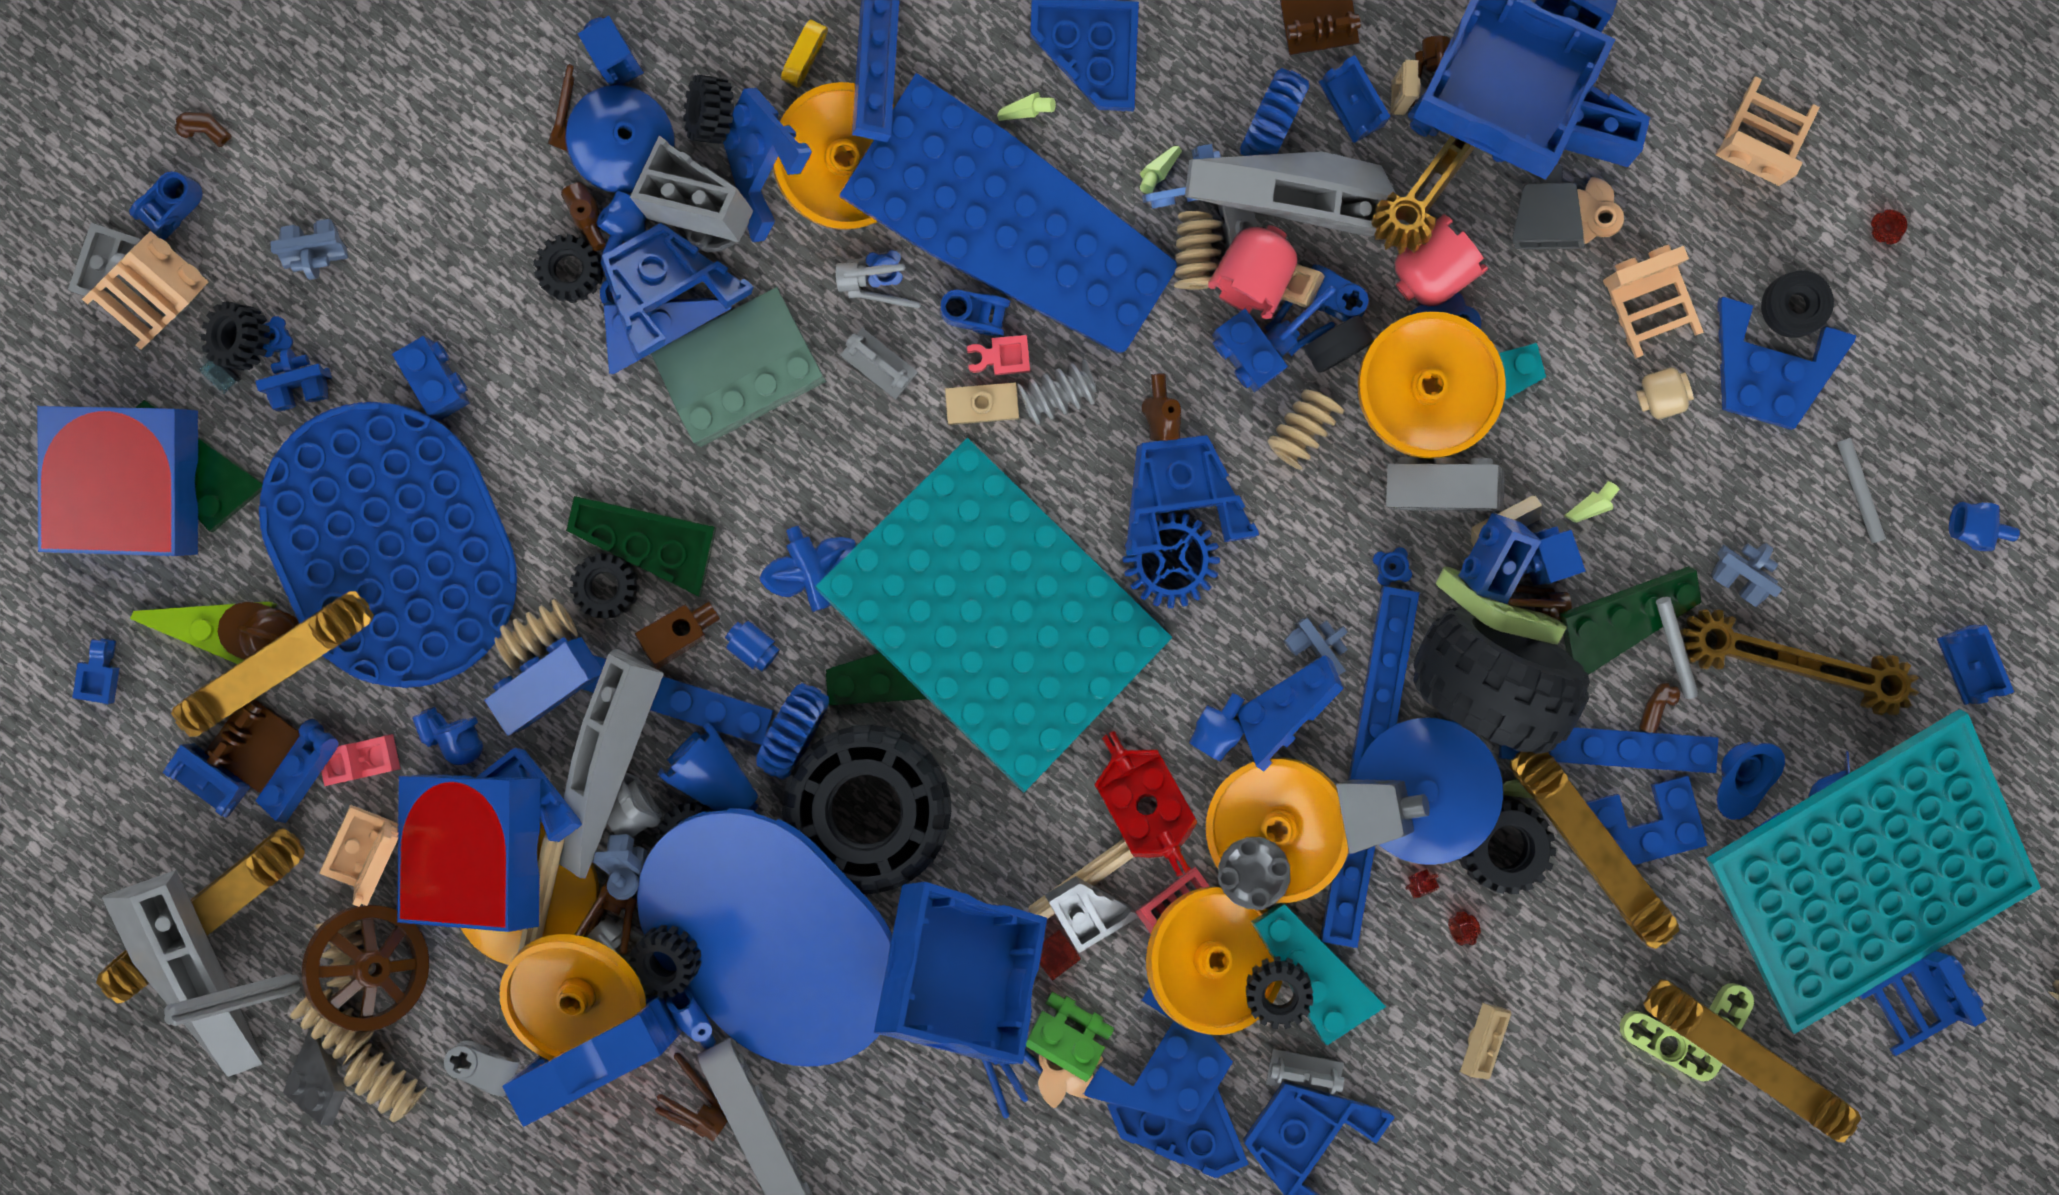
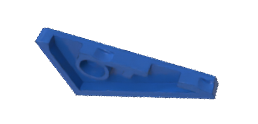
M717 298L669 300L648 312L647 315L666 338L665 345L730 310L732 306L725 309ZM604 303L609 374H615L637 362V359L632 352L616 304Z

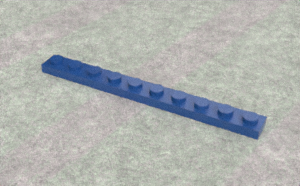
M1382 586L1348 780L1355 779L1358 765L1370 744L1384 731L1397 724L1420 592ZM1375 846L1356 853H1348L1342 869L1331 881L1320 936L1322 942L1358 948Z

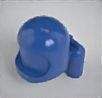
M431 707L412 717L420 741L428 747L438 744L443 757L449 763L465 765L473 762L481 755L483 742L479 739L475 724L478 723L476 716L447 723L443 716L437 712L436 707Z

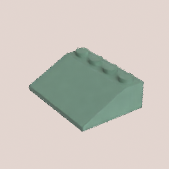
M777 287L651 353L693 443L699 447L827 382Z

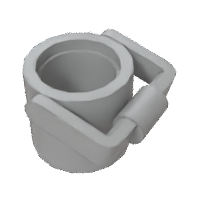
M626 772L607 824L615 835L627 834L633 838L647 827L659 825L662 813L640 779Z

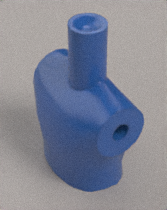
M617 191L609 205L598 216L597 226L610 235L602 255L646 231V216L631 200V195Z
M1960 502L1954 506L1949 520L1950 536L1968 544L1977 551H1994L1997 538L2015 542L2020 536L2018 528L2000 524V506L1994 503L1969 504Z
M1232 693L1222 711L1207 705L1196 722V728L1189 743L1221 762L1226 754L1237 745L1244 733L1242 725L1234 717L1245 699Z
M686 988L683 992H678L674 997H669L668 995L666 1004L676 1025L694 1041L700 1042L704 1049L713 1047L716 1040L712 1035L711 1024L701 1006L695 1001L690 990Z

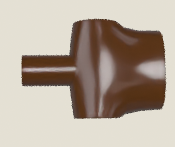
M582 182L566 186L562 190L561 196L567 204L573 222L581 233L587 237L594 251L604 249L606 242L600 232V227L596 224L600 213L594 197Z
M1151 374L1153 396L1146 398L1142 403V413L1149 424L1150 440L1168 441L1180 439L1181 406L1177 400L1167 397L1166 374Z

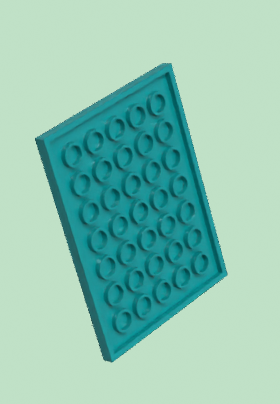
M968 437L815 586V589L1023 793L1173 638Z
M1961 709L1949 714L1706 858L1786 1028L1793 1034H1796L2041 889L1970 716Z

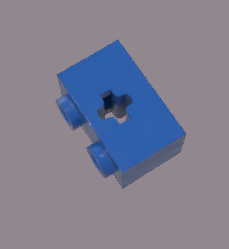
M610 16L605 18L598 17L589 21L584 26V30L577 33L609 86L624 85L644 73Z

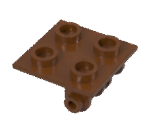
M1280 0L1289 55L1360 43L1357 29L1361 27L1359 14L1354 12L1352 0Z
M254 699L231 715L204 753L209 756L206 761L216 768L222 765L250 787L261 793L300 735L297 729Z

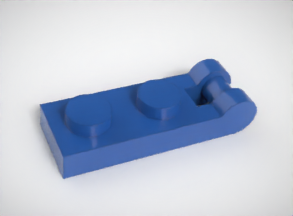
M309 719L300 726L299 738L256 799V802L277 822L286 823L338 747V740L332 734L324 733L323 726L315 719Z

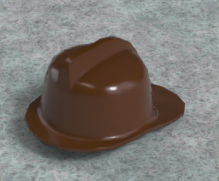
M247 601L235 604L224 612L219 620L217 632L220 643L227 652L245 660L300 623L296 617L289 613L260 603Z

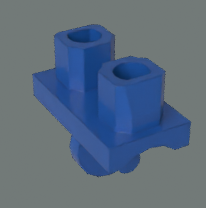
M288 348L281 350V361L271 364L274 374L285 373L255 381L257 390L267 394L272 409L281 412L296 407L292 389L302 387L305 401L309 403L328 399L326 380L332 379L330 368L323 369L321 364L300 368L310 365L308 356L305 354L296 357L294 352Z

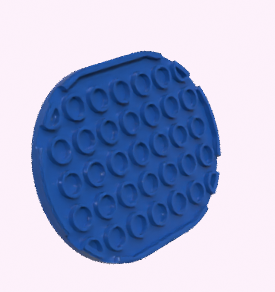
M359 402L336 407L313 417L295 430L282 444L272 458L263 479L259 521L268 555L298 622L302 623L349 591H356L361 598H364L370 606L369 609L374 614L373 620L369 625L342 644L323 654V656L338 668L362 681L400 688L422 687L448 680L464 672L485 656L495 644V637H500V626L504 625L506 627L516 596L517 571L508 535L480 470L463 443L444 425L417 410L391 403Z
M729 808L728 810L712 812L704 811L690 816L675 825L659 840L649 853L639 877L637 906L642 931L645 935L654 927L658 929L661 925H667L668 932L672 926L678 927V935L686 931L689 934L686 940L688 942L693 939L696 941L697 945L693 951L700 950L701 957L698 961H701V967L686 988L690 990L695 1001L726 1034L743 1047L764 1058L783 1064L806 1067L829 1065L846 1060L867 1048L877 1039L880 1034L874 1033L892 933L875 906L814 842L798 829L780 819L775 821L759 815L753 810ZM654 952V956L664 969L676 971V965L671 957L662 952Z

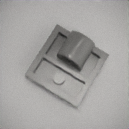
M91 223L68 291L86 296L142 239ZM119 274L116 276L145 302L147 301V298ZM107 287L104 288L106 292H108L127 310L136 313L120 298H118L113 292H111Z

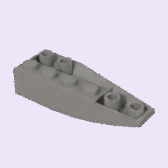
M1319 151L1189 160L1185 197L1370 237L1375 236L1376 228L1372 227V218L1376 214L1375 210L1381 200H1387L1388 195L1395 191L1382 165Z
M614 649L608 654L583 719L572 756L564 800L580 819L582 826L564 838L559 864L579 878L586 879L594 859L598 844L607 825L611 810L664 674L619 649Z
M177 870L102 897L132 963L167 1005L230 989L229 983ZM240 1009L184 1023L185 1027L227 1077L264 1063L263 1057Z

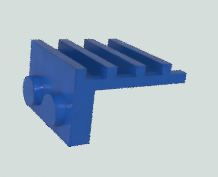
M1934 951L1859 996L1861 999H1865L1873 994L1900 1040V1043L1889 1048L1894 1056L1903 1053L1956 1021L1976 1027L1987 1020L1981 1009L1983 1002L1974 989L1968 987L1963 978V975H1965L1964 968L1954 956ZM1909 973L1912 975L1938 1020L1929 1026L1901 980L1903 976ZM1891 983L1919 1032L1910 1037L1882 988Z

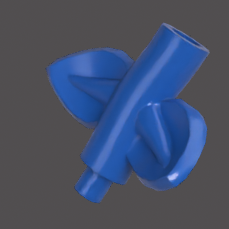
M799 525L787 529L786 533L790 544L786 545L790 556L777 558L768 564L759 577L761 583L770 592L782 597H792L802 592L805 588L812 613L832 606L815 589V586L856 547L855 540L846 537L830 538L822 541L815 549L810 537H803Z

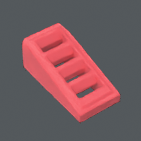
M1196 867L1192 868L1135 911L1150 934L1157 922V919L1151 912L1152 909L1156 908L1161 915L1166 909L1162 903L1165 899L1171 904L1178 899L1174 894L1178 889L1182 895L1190 892L1185 885L1189 881L1192 882L1196 889L1210 887Z

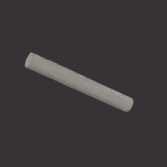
M1850 437L1838 441L1837 445L1871 543L1885 540L1886 537L1852 439Z
M1659 598L1656 600V604L1684 698H1695L1699 693L1671 598Z

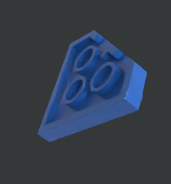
M1032 0L1030 37L1098 110L1134 111L1139 2L1114 0Z
M1218 1088L1195 1125L1107 1102L1119 1136L1125 1141L1146 1147L1158 1155L1177 1163L1191 1166L1215 1179L1249 1165Z

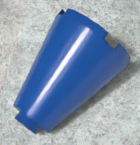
M710 723L702 725L706 732L701 736L695 731L667 759L671 764L667 772L662 768L658 771L657 776L664 782L714 811H723L729 808L755 811L758 808V804L755 802L758 798L757 792Z

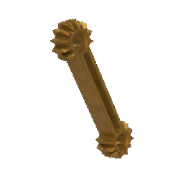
M1450 136L1406 197H1400L1395 192H1392L1388 195L1387 200H1381L1375 210L1376 214L1372 218V227L1376 228L1374 233L1375 240H1386L1384 244L1385 250L1393 245L1397 247L1399 255L1404 253L1406 247L1415 253L1419 250L1421 244L1425 245L1429 242L1432 236L1431 231L1436 225V218L1427 214V212L1475 148L1474 146ZM1439 173L1441 178L1423 201L1416 200L1433 176ZM1398 220H1405L1410 225L1401 224Z
M356 591L345 593L178 703L171 712V715L176 720L175 723L189 737L199 736L233 712L369 625L374 617V614L369 609L370 606Z
M1707 609L1700 610L1698 618L1690 616L1686 619L1692 630H1680L1682 636L1689 637V642H1684L1686 650L1692 649L1688 655L1689 662L1699 660V667L1701 669H1709L1711 665L1715 669H1723L1725 656L1835 684L1863 692L1865 696L1860 706L1868 709L1872 707V712L1875 715H1884L1885 712L1889 715H1898L1900 707L1909 708L1912 706L1908 695L1916 696L1919 694L1915 688H1911V683L1916 682L1919 677L1917 675H1907L1911 664L1908 662L1899 663V657L1894 655H1888L1886 658L1882 655L1873 656L1871 660L1872 668L1750 637L1735 633L1732 627L1735 624L1736 618L1733 616L1724 618V612L1720 609L1714 610L1712 614ZM1710 630L1714 631L1717 636V644L1712 649L1707 646L1705 641L1706 634ZM1735 642L1776 652L1777 657L1773 660L1739 651L1735 648ZM1826 665L1861 675L1862 681L1860 683L1822 673L1820 667ZM1885 676L1890 681V689L1886 694L1881 689V681Z
M1520 751L1517 753L1516 757L1510 761V769L1513 771L1514 776L1533 797L1618 909L1620 915L1633 932L1648 947L1655 949L1671 941L1673 936L1679 932V924L1676 918L1664 905L1663 901L1657 897L1587 805L1554 757L1548 752L1535 754L1531 751Z
M285 828L271 833L255 846L252 851L190 899L206 936L269 886H273L278 880H281L304 857L305 849L293 833L291 834ZM127 950L123 951L104 967V970L98 974L96 984L102 989L101 991L117 1004L129 1000L149 983L132 963Z
M1660 979L1647 993L1644 1006L1654 1017L1795 1112L1833 1140L1845 1142L1857 1130V1125L1862 1118L1856 1109L1704 1006L1681 988L1668 980Z

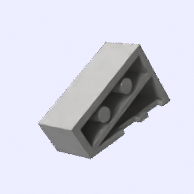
M661 136L658 137L630 196L631 200L649 220L737 242L740 241L753 213L752 208L736 187L708 168L700 166L683 151L680 152Z
M1401 457L1398 458L1397 464H1388L1386 507L1391 510H1445L1463 513L1493 511V513L1498 514L1504 511L1505 471L1499 465L1493 464V459L1471 458L1470 464H1456L1455 458H1434V464H1419V458Z

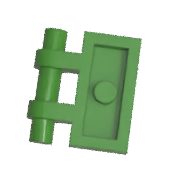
M1052 991L1045 1004L1055 1009L1056 1013L1053 1017L1042 1010L1027 1037L1026 1047L1087 1082L1091 1078L1105 1049L1104 1046L1095 1042L1093 1038L1097 1034L1108 1040L1114 1031V1027L1103 1022L1104 1017L1095 1012L1090 1014L1076 1006V1001L1067 995L1063 998ZM1067 1017L1084 1027L1083 1032L1080 1033L1065 1024Z

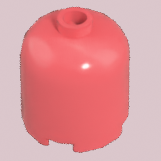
M1445 214L1435 220L1436 225L1431 231L1432 236L1428 243L1425 245L1421 244L1419 250L1415 253L1406 247L1404 253L1398 254L1396 257L1395 272L1400 279L1396 287L1407 301L1415 298L1422 305L1429 307L1438 306L1488 270L1486 265L1479 263L1484 258L1464 231L1456 235L1449 227L1453 220Z
M1268 225L1266 229L1262 227L1246 228L1240 231L1232 241L1208 282V287L1215 289L1217 286L1222 291L1219 298L1241 311L1245 308L1249 314L1252 308L1263 311L1261 318L1270 319L1273 317L1295 272L1297 253L1291 243L1286 240L1287 234L1275 226Z

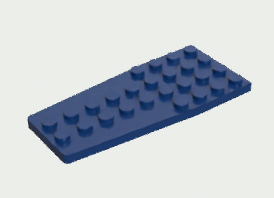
M915 73L893 109L891 137L887 142L873 140L839 195L841 199L929 255L1115 353H1123L1127 350L1177 268V263L1174 259L1013 135L917 73Z

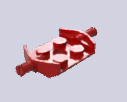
M1115 731L1109 733L1115 744L1113 746L1106 734L1102 740L1111 754V760L1094 785L1127 843L1131 854L1134 857L1143 858L1164 856L1169 860L1177 877L1184 875L1177 861H1179L1185 873L1191 870L1181 853V846L1189 838L1197 824V820L1158 750L1124 749ZM1147 796L1155 798L1157 800V808L1152 814L1143 815L1139 813L1138 803L1142 798Z

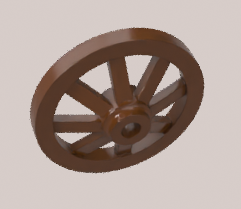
M379 905L353 906L331 916L317 929L310 939L302 962L303 988L313 1009L329 1023L352 1031L378 1030L401 1019L413 1008L420 998L429 973L428 948L419 928L415 924L397 923V910ZM373 918L382 919L395 926L379 951L377 950ZM360 920L364 946V950L361 951L338 933L344 926ZM405 937L410 946L412 958L390 961L389 957L402 938ZM328 942H331L351 959L349 964L319 966L322 953ZM372 963H375L376 970L370 975L369 967ZM412 970L409 983L404 992L389 978L390 973ZM350 976L352 980L332 998L327 1000L322 991L319 978ZM364 986L360 1017L348 1016L337 1010ZM380 986L395 1003L386 1010L373 1015L377 987Z

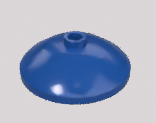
M622 85L601 87L585 95L572 110L565 132L568 155L576 170L592 185L611 193L620 191L630 194L633 192L659 136L665 139L671 146H675L673 128L663 108L646 93ZM624 128L628 130L630 138H620L618 129Z

